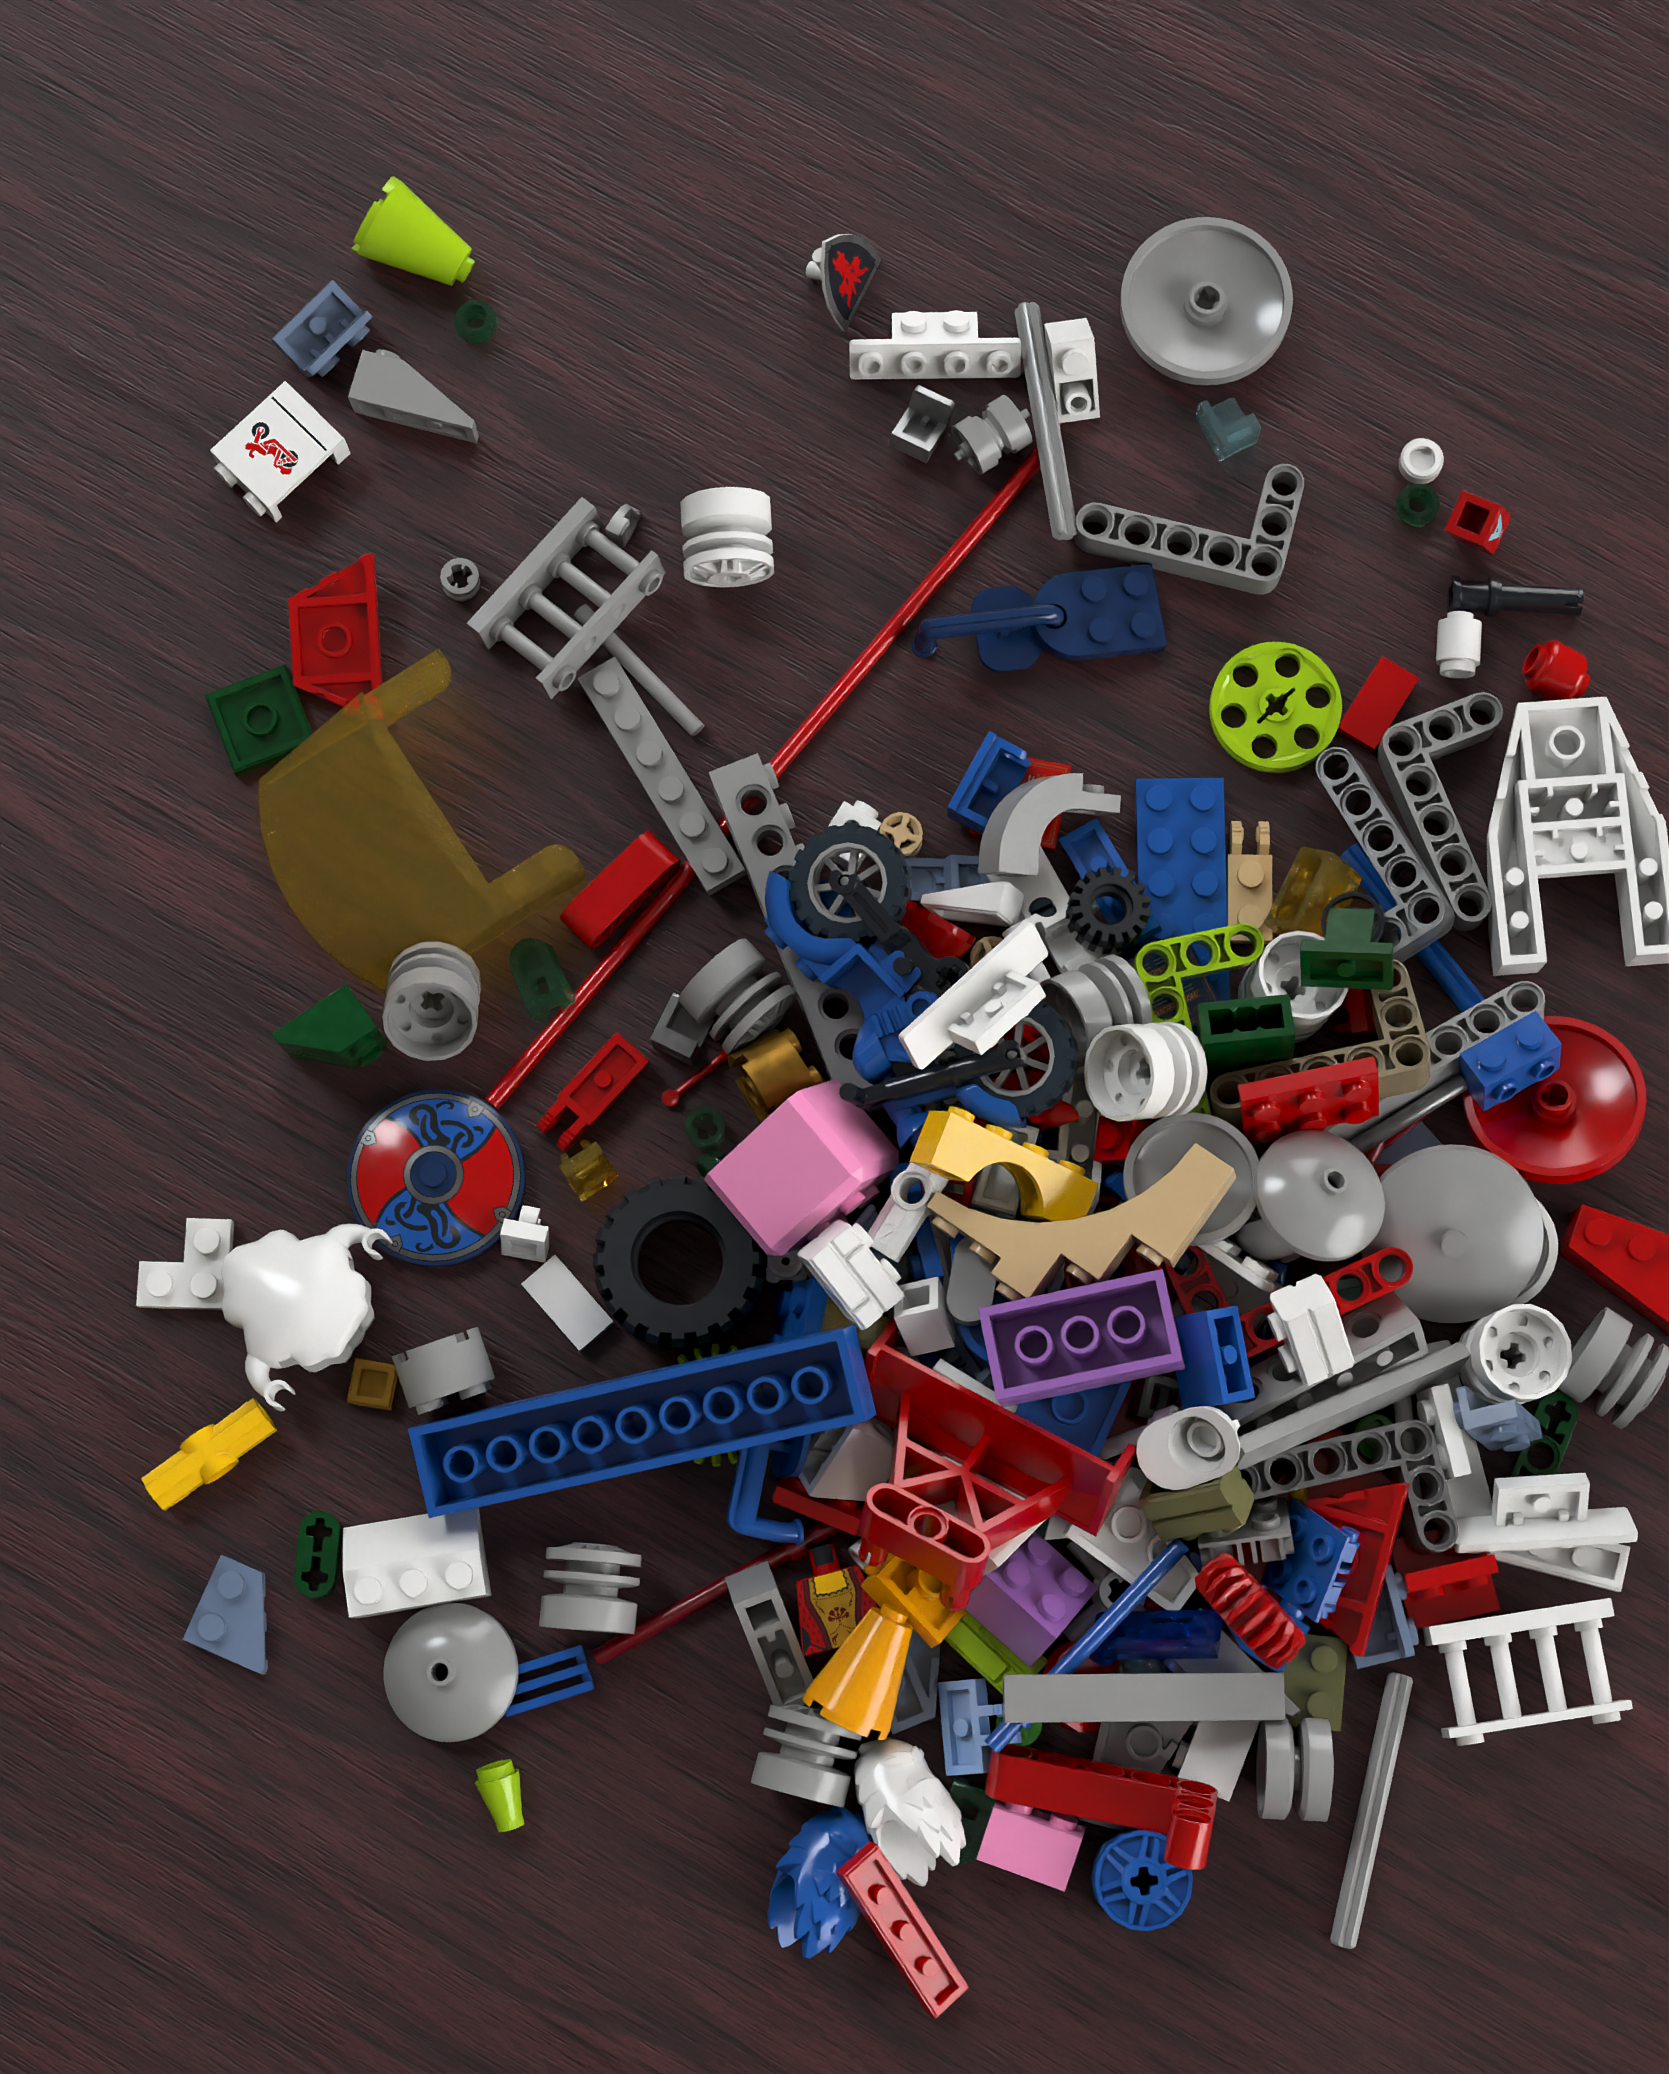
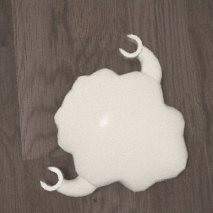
M342 1224L332 1228L326 1234L304 1240H299L295 1235L285 1230H277L268 1233L258 1241L238 1246L225 1256L221 1269L225 1291L222 1304L224 1318L234 1327L244 1330L248 1353L245 1361L247 1378L254 1390L263 1396L266 1402L275 1410H285V1408L274 1401L275 1394L279 1390L286 1389L293 1395H295V1391L285 1381L274 1380L271 1382L269 1378L270 1368L281 1369L299 1364L310 1372H317L332 1364L346 1363L352 1356L354 1349L362 1342L366 1330L375 1319L371 1305V1285L361 1274L354 1270L353 1259L348 1248L355 1243H362L364 1250L373 1259H383L378 1252L372 1250V1244L377 1239H385L388 1243H393L383 1230L378 1228L370 1229L358 1224Z

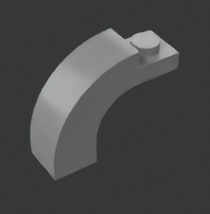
M1083 773L1041 777L1020 785L1005 796L989 818L980 844L978 874L1016 878L1038 876L1041 838L1047 825L1053 818L1062 812L1096 816L1120 813L1121 795L1104 794V786L1083 784Z

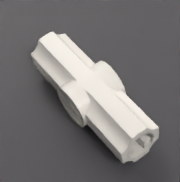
M910 1163L908 1168L899 1173L894 1179L891 1186V1195L868 1231L869 1236L874 1242L871 1247L899 1263L926 1217L932 1214L927 1207L928 1203L937 1191L940 1193L943 1191L949 1180ZM917 1183H924L925 1195L922 1200L915 1204H909L907 1200L909 1189Z

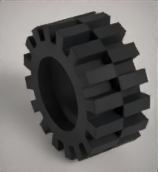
M1100 867L1095 875L1092 870L1086 873L1083 880H1079L1075 885L1067 903L1066 919H1070L1067 926L1070 933L1077 931L1078 934L1075 940L1080 945L1084 940L1089 942L1090 945L1087 950L1095 952L1097 946L1102 947V954H1110L1113 948H1116L1117 953L1125 951L1128 944L1132 946L1141 936L1150 917L1151 909H1148L1151 903L1150 896H1143L1146 887L1142 882L1135 885L1133 881L1136 876L1130 872L1126 878L1120 876L1121 868L1114 867L1111 873H1107V867ZM1103 896L1118 900L1124 908V919L1115 925L1101 923L1092 913V902Z

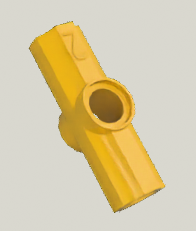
M252 1398L218 1424H210L191 1435L180 1445L181 1450L141 1479L153 1500L162 1510L166 1511L187 1497L203 1483L207 1485L224 1476L239 1463L238 1458L272 1435L277 1429L264 1408L256 1399Z

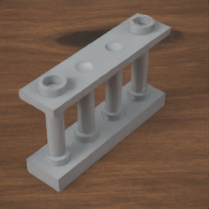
M583 497L578 500L467 622L475 639L488 650L497 641L503 640L542 672L536 677V680L544 694L551 700L559 691L566 690L573 683L581 666L646 595L653 594L659 588L666 573L659 556L652 550L639 563L599 531L603 523L596 508ZM590 546L628 575L612 595L571 564V559L582 547ZM561 577L599 607L583 626L542 595L543 590L554 578ZM533 609L571 639L554 658L513 627L514 622L525 610Z

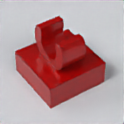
M1349 989L1346 999L1343 1000L1341 1006L1337 1009L1338 1011L1347 1009L1349 1020L1345 1024L1335 1026V1031L1368 1038L1378 1036L1368 1003V989Z

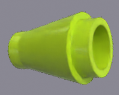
M511 1759L493 1762L476 1770L478 1780L475 1782V1785L496 1823L498 1832H506L523 1826L525 1823L522 1816L519 1769H514Z

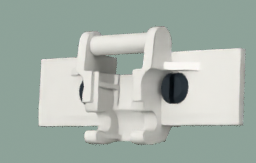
M1041 846L1038 876L1016 878L986 875L990 883L1008 881L1024 895L1018 923L1002 933L1004 939L1023 921L1027 920L1034 923L1060 973L1078 970L1081 965L1094 962L1096 959L1114 954L1118 956L1120 954L1117 953L1116 948H1113L1110 954H1102V947L1098 946L1095 952L1087 950L1090 945L1089 942L1084 940L1080 945L1075 940L1078 933L1077 931L1070 933L1067 927L1070 919H1066L1067 903L1070 897ZM1094 900L1092 902V913L1095 917L1099 906ZM1043 962L1039 963L1029 973L1032 980L1039 983L1051 978Z

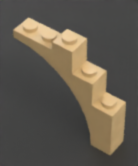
M1195 1143L1168 1174L1142 1194L1110 1210L1076 1220L1035 1223L1001 1219L969 1209L938 1191L927 1207L936 1216L932 1224L953 1239L960 1233L971 1240L973 1243L969 1249L989 1264H992L996 1258L999 1260L991 1272L995 1280L1000 1283L995 1290L1008 1300L1015 1301L1042 1295L1065 1262L1069 1264L1066 1271L1084 1285H1089L1092 1280L1096 1283L1108 1281L1135 1242L1139 1244L1136 1252L1157 1267L1164 1261L1174 1268L1237 1176L1233 1167Z

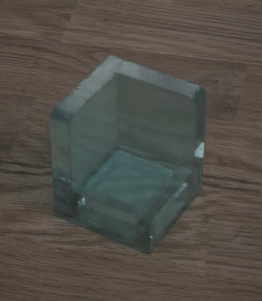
M1229 398L1213 407L1210 406L1207 400L1198 404L1195 419L1219 461L1257 443L1262 427L1254 413L1245 417L1235 398Z

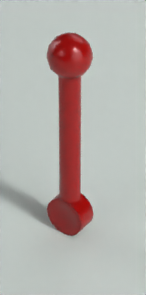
M721 1048V1053L678 1088L664 1091L661 1097L663 1104L668 1108L676 1107L680 1101L679 1097L724 1061L728 1060V1055Z

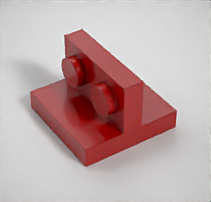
M1439 1529L1424 1532L1426 1540L1435 1545L1440 1536ZM1405 1536L1395 1539L1390 1558L1394 1573L1399 1572L1404 1582L1407 1598L1401 1601L1405 1617L1413 1619L1416 1629L1500 1610L1491 1575L1499 1572L1495 1554L1486 1555V1552L1479 1554L1457 1553L1453 1546L1444 1552L1420 1554L1409 1546Z

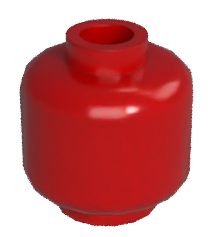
M1557 640L1548 641L1543 645H1535L1527 655L1521 671L1522 675L1525 676L1527 689L1548 701L1565 700L1572 697L1579 698L1586 691L1590 682V675L1587 674L1588 662L1585 655Z

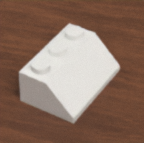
M479 1507L429 1518L428 1514L343 1528V1578L349 1618L358 1619L429 1607L436 1604L492 1596Z

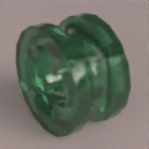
M703 1106L696 1108L688 1115L685 1122L687 1137L698 1148H714L721 1143L725 1136L726 1128L723 1117L712 1107ZM702 1117H711L713 1127L718 1130L713 1137L708 1133V1139L698 1138V1129L693 1127L695 1122L699 1119L703 1123Z

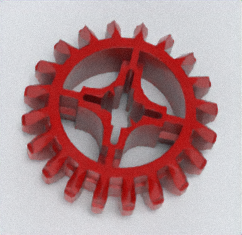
M1222 1552L1201 1568L1202 1571L1195 1577L1197 1589L1226 1624L1265 1664L1279 1669L1284 1663H1289L1299 1654L1298 1651L1306 1644L1304 1633L1235 1557Z

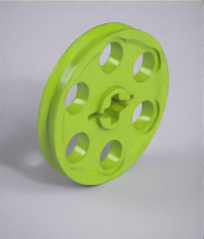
M1265 642L1242 650L1225 664L1211 692L1209 715L1217 740L1232 758L1257 771L1284 773L1307 766L1327 749L1340 724L1342 698L1333 673L1318 656L1295 644ZM1284 656L1295 659L1299 666L1298 674L1290 678L1279 675L1275 668L1276 660ZM1241 666L1252 668L1257 675V682L1251 687L1239 686L1233 679L1234 670ZM1320 687L1326 690L1330 699L1329 704L1323 708H1314L1309 705L1306 700L1308 689ZM1290 691H1293L1287 697L1282 709L1285 715L1282 716L1280 713L1275 712L1272 715H1268L1260 724L1257 723L1266 713L1269 705L1268 699L1275 703L1279 699H1284ZM1230 706L1240 708L1245 714V723L1238 728L1226 726L1221 719V712L1225 708ZM1303 727L1311 728L1318 736V744L1311 749L1301 748L1294 740L1296 730ZM1267 737L1271 739L1276 747L1275 755L1267 759L1257 757L1252 750V742L1256 738Z

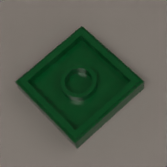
M286 664L205 694L236 777L318 746Z

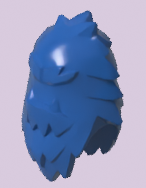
M832 1806L831 1811L818 1812L816 1816L804 1823L801 1827V1832L789 1842V1851L779 1860L776 1866L778 1873L770 1892L767 1912L768 1926L770 1929L776 1927L777 1940L782 1948L788 1947L800 1939L802 1943V1957L806 1959H811L824 1948L825 1952L831 1953L846 1931H850L856 1925L861 1911L836 1874V1871L868 1842L874 1843L871 1834L867 1832L862 1813L853 1814L844 1807Z

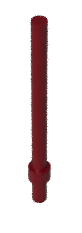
M820 1522L804 1531V1542L801 1546H797L795 1543H782L636 1624L635 1634H618L591 1649L599 1666L730 1594L725 1577L768 1561L771 1570L791 1559L795 1563L808 1556L809 1549L840 1532L837 1528Z

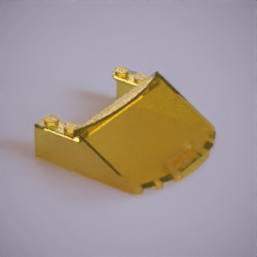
M440 649L435 650L366 695L361 692L259 779L258 804L264 847L274 876L291 909L306 930L327 953L362 980H366L385 991L392 963L404 949L420 942L439 941L457 946L470 955L587 879L584 867L575 853L566 846L555 844L545 847L488 884L394 741L387 727L433 699L449 686L452 677L451 667Z

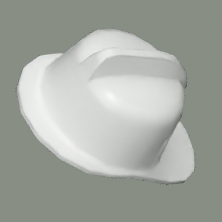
M1211 1406L1191 1407L1160 1418L1145 1427L1138 1438L1136 1456L1139 1467L1149 1480L1162 1488L1171 1490L1191 1488L1221 1477L1233 1470L1239 1460L1240 1442L1237 1430L1240 1424L1237 1419L1231 1420L1223 1411Z

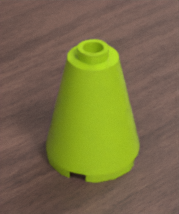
M394 176L391 177L382 188V191L387 193L385 199H380L378 202L374 201L356 234L354 239L355 245L351 248V251L359 256L450 286L453 285L456 279L463 283L475 263V260L469 257L472 248L401 180Z

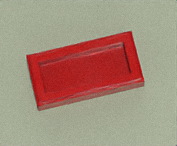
M1382 656L1341 720L1337 732L1369 752L1374 753L1383 735L1417 684L1419 677Z

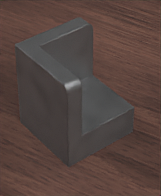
M673 993L650 1041L654 1048L693 1066L714 1023V1018L698 1024L679 1004L678 998L680 995Z

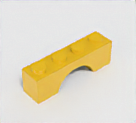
M949 1106L947 1112L929 1110L909 1162L945 1179L967 1182L982 1168L992 1163H998L1012 1175L1018 1186L1021 1199V1215L1038 1223L1076 1220L1087 1216L1099 1183L1084 1177V1168L1064 1160H1060L1059 1164L1047 1159L1049 1151L1037 1145L1024 1142L1020 1146L1010 1141L1012 1133L1000 1127L987 1124L983 1128L973 1123L975 1116L963 1109Z

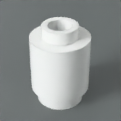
M1449 612L1447 618L1438 621L1436 664L1440 666V675L1449 678L1473 677L1475 675V667L1480 665L1482 622L1473 619L1474 615L1470 612Z

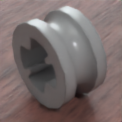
M465 558L452 559L441 570L440 579L443 591L454 601L469 600L478 592L480 588L479 573L477 567L470 560ZM462 571L463 576L467 572L470 573V576L467 578L468 585L463 588H459L458 583L454 587L450 585L454 581L453 573Z

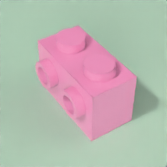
M996 1800L976 1859L1065 1892L1086 1827L1079 1825L1078 1820L1072 1815L1053 1811L1051 1814H1048L1033 1807Z

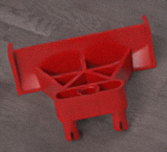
M892 1318L868 1350L865 1359V1368L877 1414L873 1418L894 1428L889 1483L874 1485L868 1490L859 1522L863 1539L858 1555L864 1563L868 1552L871 1553L868 1565L877 1567L886 1562L889 1552L944 1582L939 1595L941 1604L946 1607L950 1597H952L953 1601L950 1610L960 1611L968 1606L971 1589L981 1582L990 1551L1049 1517L1056 1515L1096 1537L1123 1485L1137 1447L1128 1443L1114 1466L894 1350L893 1346L899 1328L895 1319ZM907 1436L939 1452L940 1454L952 1459L953 1461L961 1464L962 1466L960 1467L950 1462L949 1460L937 1455L936 1453L922 1447L921 1445L909 1440ZM977 1474H980L981 1476H983V1477H985V1478H987V1479L993 1481L994 1483H996V1484H998V1485H1000V1486H1002V1487L1008 1489L1009 1491H1011V1492H1013V1493H1015V1494L1021 1496V1497L1024 1498L1025 1500H1021V1499H1019L1018 1497H1016V1496H1014V1495H1012V1494L1006 1492L1005 1490H1003V1489H1001V1488H999V1487H997V1486L991 1484L990 1482H988V1481H986V1480H984V1479L978 1477ZM953 1500L957 1518L935 1506Z

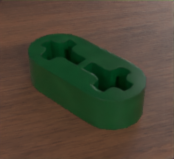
M324 1511L312 1512L302 1520L298 1533L294 1580L298 1591L304 1596L315 1599L328 1596L336 1588L343 1538L342 1525L339 1519L333 1514ZM319 1519H325V1526L332 1528L333 1531L331 1537H324L322 1552H316L317 1538L309 1535L310 1527H317ZM320 1557V1571L328 1574L327 1583H319L318 1591H312V1583L305 1581V1574L314 1571L315 1558Z

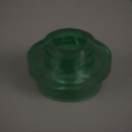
M469 301L458 309L454 319L458 335L470 343H482L490 339L494 335L498 323L493 308L482 301ZM473 319H482L484 321L480 328L473 329L469 327Z
M1411 484L1405 487L1399 493L1396 500V512L1399 518L1404 523L1414 527H1422L1431 523L1436 518L1440 508L1436 492L1424 484ZM1413 501L1421 502L1424 506V511L1414 512L1410 508V503Z

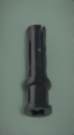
M1452 575L1447 592L1448 613L1459 610L1484 612L1485 616L1497 615L1499 610L1574 614L1575 616H1580L1583 607L1578 606V603H1583L1584 601L1582 588L1504 585L1501 583V580H1497L1495 577H1488L1486 581L1461 580L1459 575Z

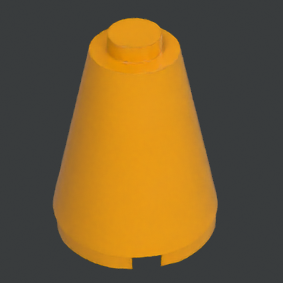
M883 1603L881 1609L871 1607L806 1689L802 1698L804 1703L810 1707L814 1699L823 1705L820 1715L829 1721L865 1737H868L871 1729L878 1731L877 1740H886L892 1725L913 1630L912 1625L906 1622L909 1615L903 1610L887 1603Z

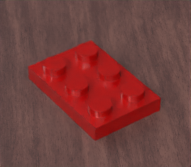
M1374 1056L1238 1085L1242 1133L1250 1143H1271L1278 1140L1281 1136L1295 1131H1322L1327 1126L1341 1123L1360 1124L1366 1122L1371 1117L1379 1116V1075Z

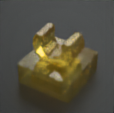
M587 1140L581 1141L580 1144L584 1150L572 1158H569L566 1153L560 1156L563 1164L559 1168L582 1202L619 1177L596 1141L592 1144Z

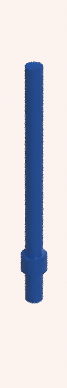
M1178 1538L1173 1539L1047 1674H1073L1189 1551V1548ZM1002 1721L984 1741L998 1754L1023 1727L1027 1730L1033 1723H1004Z

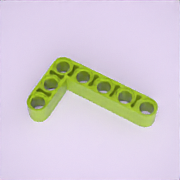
M1240 923L1144 945L1135 955L1132 967L1143 982L1149 997L1153 1018L1152 1023L1175 1022L1185 1025L1193 1032L1181 981L1251 965L1262 954L1264 949V938L1261 931L1251 924ZM1243 935L1251 941L1253 950L1250 956L1240 957L1232 951L1230 941L1233 936ZM1192 944L1204 946L1209 953L1207 965L1195 966L1190 963L1186 954L1188 946ZM1149 953L1160 955L1165 962L1164 974L1159 976L1148 974L1143 968V957ZM1166 997L1174 1003L1175 1014L1173 1018L1163 1020L1154 1014L1152 1003L1155 998ZM1206 1089L1198 1105L1189 1112L1211 1115Z

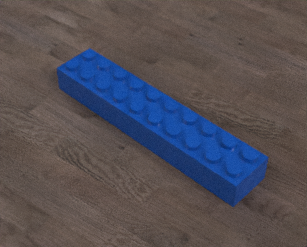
M852 1324L435 1419L408 1429L428 1517L433 1518L862 1423L877 1414L856 1326Z

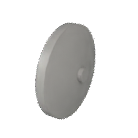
M1196 217L1181 220L1165 226L1150 236L1131 258L1124 274L1120 294L1122 324L1136 352L1144 361L1160 373L1177 381L1194 385L1225 384L1239 380L1259 369L1273 356L1283 341L1288 329L1293 306L1292 285L1287 268L1271 244L1261 235L1242 224L1214 217Z
M1438 1145L1405 1156L1381 1175L1379 1179L1385 1199L1384 1218L1378 1234L1361 1251V1256L1364 1258L1379 1250L1390 1247L1400 1248L1407 1252L1412 1259L1413 1275L1408 1283L1394 1290V1292L1417 1318L1437 1323L1473 1321L1503 1308L1525 1288L1532 1278L1541 1257L1544 1239L1543 1221L1539 1205L1531 1188L1520 1173L1508 1162L1495 1154L1472 1146ZM1387 1255L1379 1262V1274L1383 1279L1394 1282L1399 1279L1402 1273L1401 1263L1397 1258Z

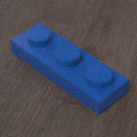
M1098 818L1059 838L1063 850L1081 880L1091 870L1095 875L1100 867H1107V873H1111L1114 867L1121 868L1120 876L1127 877L1129 871ZM1108 896L1099 897L1095 900L1107 925L1118 924L1124 919V908L1118 900ZM1152 910L1141 936L1132 946L1128 944L1125 951L1162 931L1161 925Z

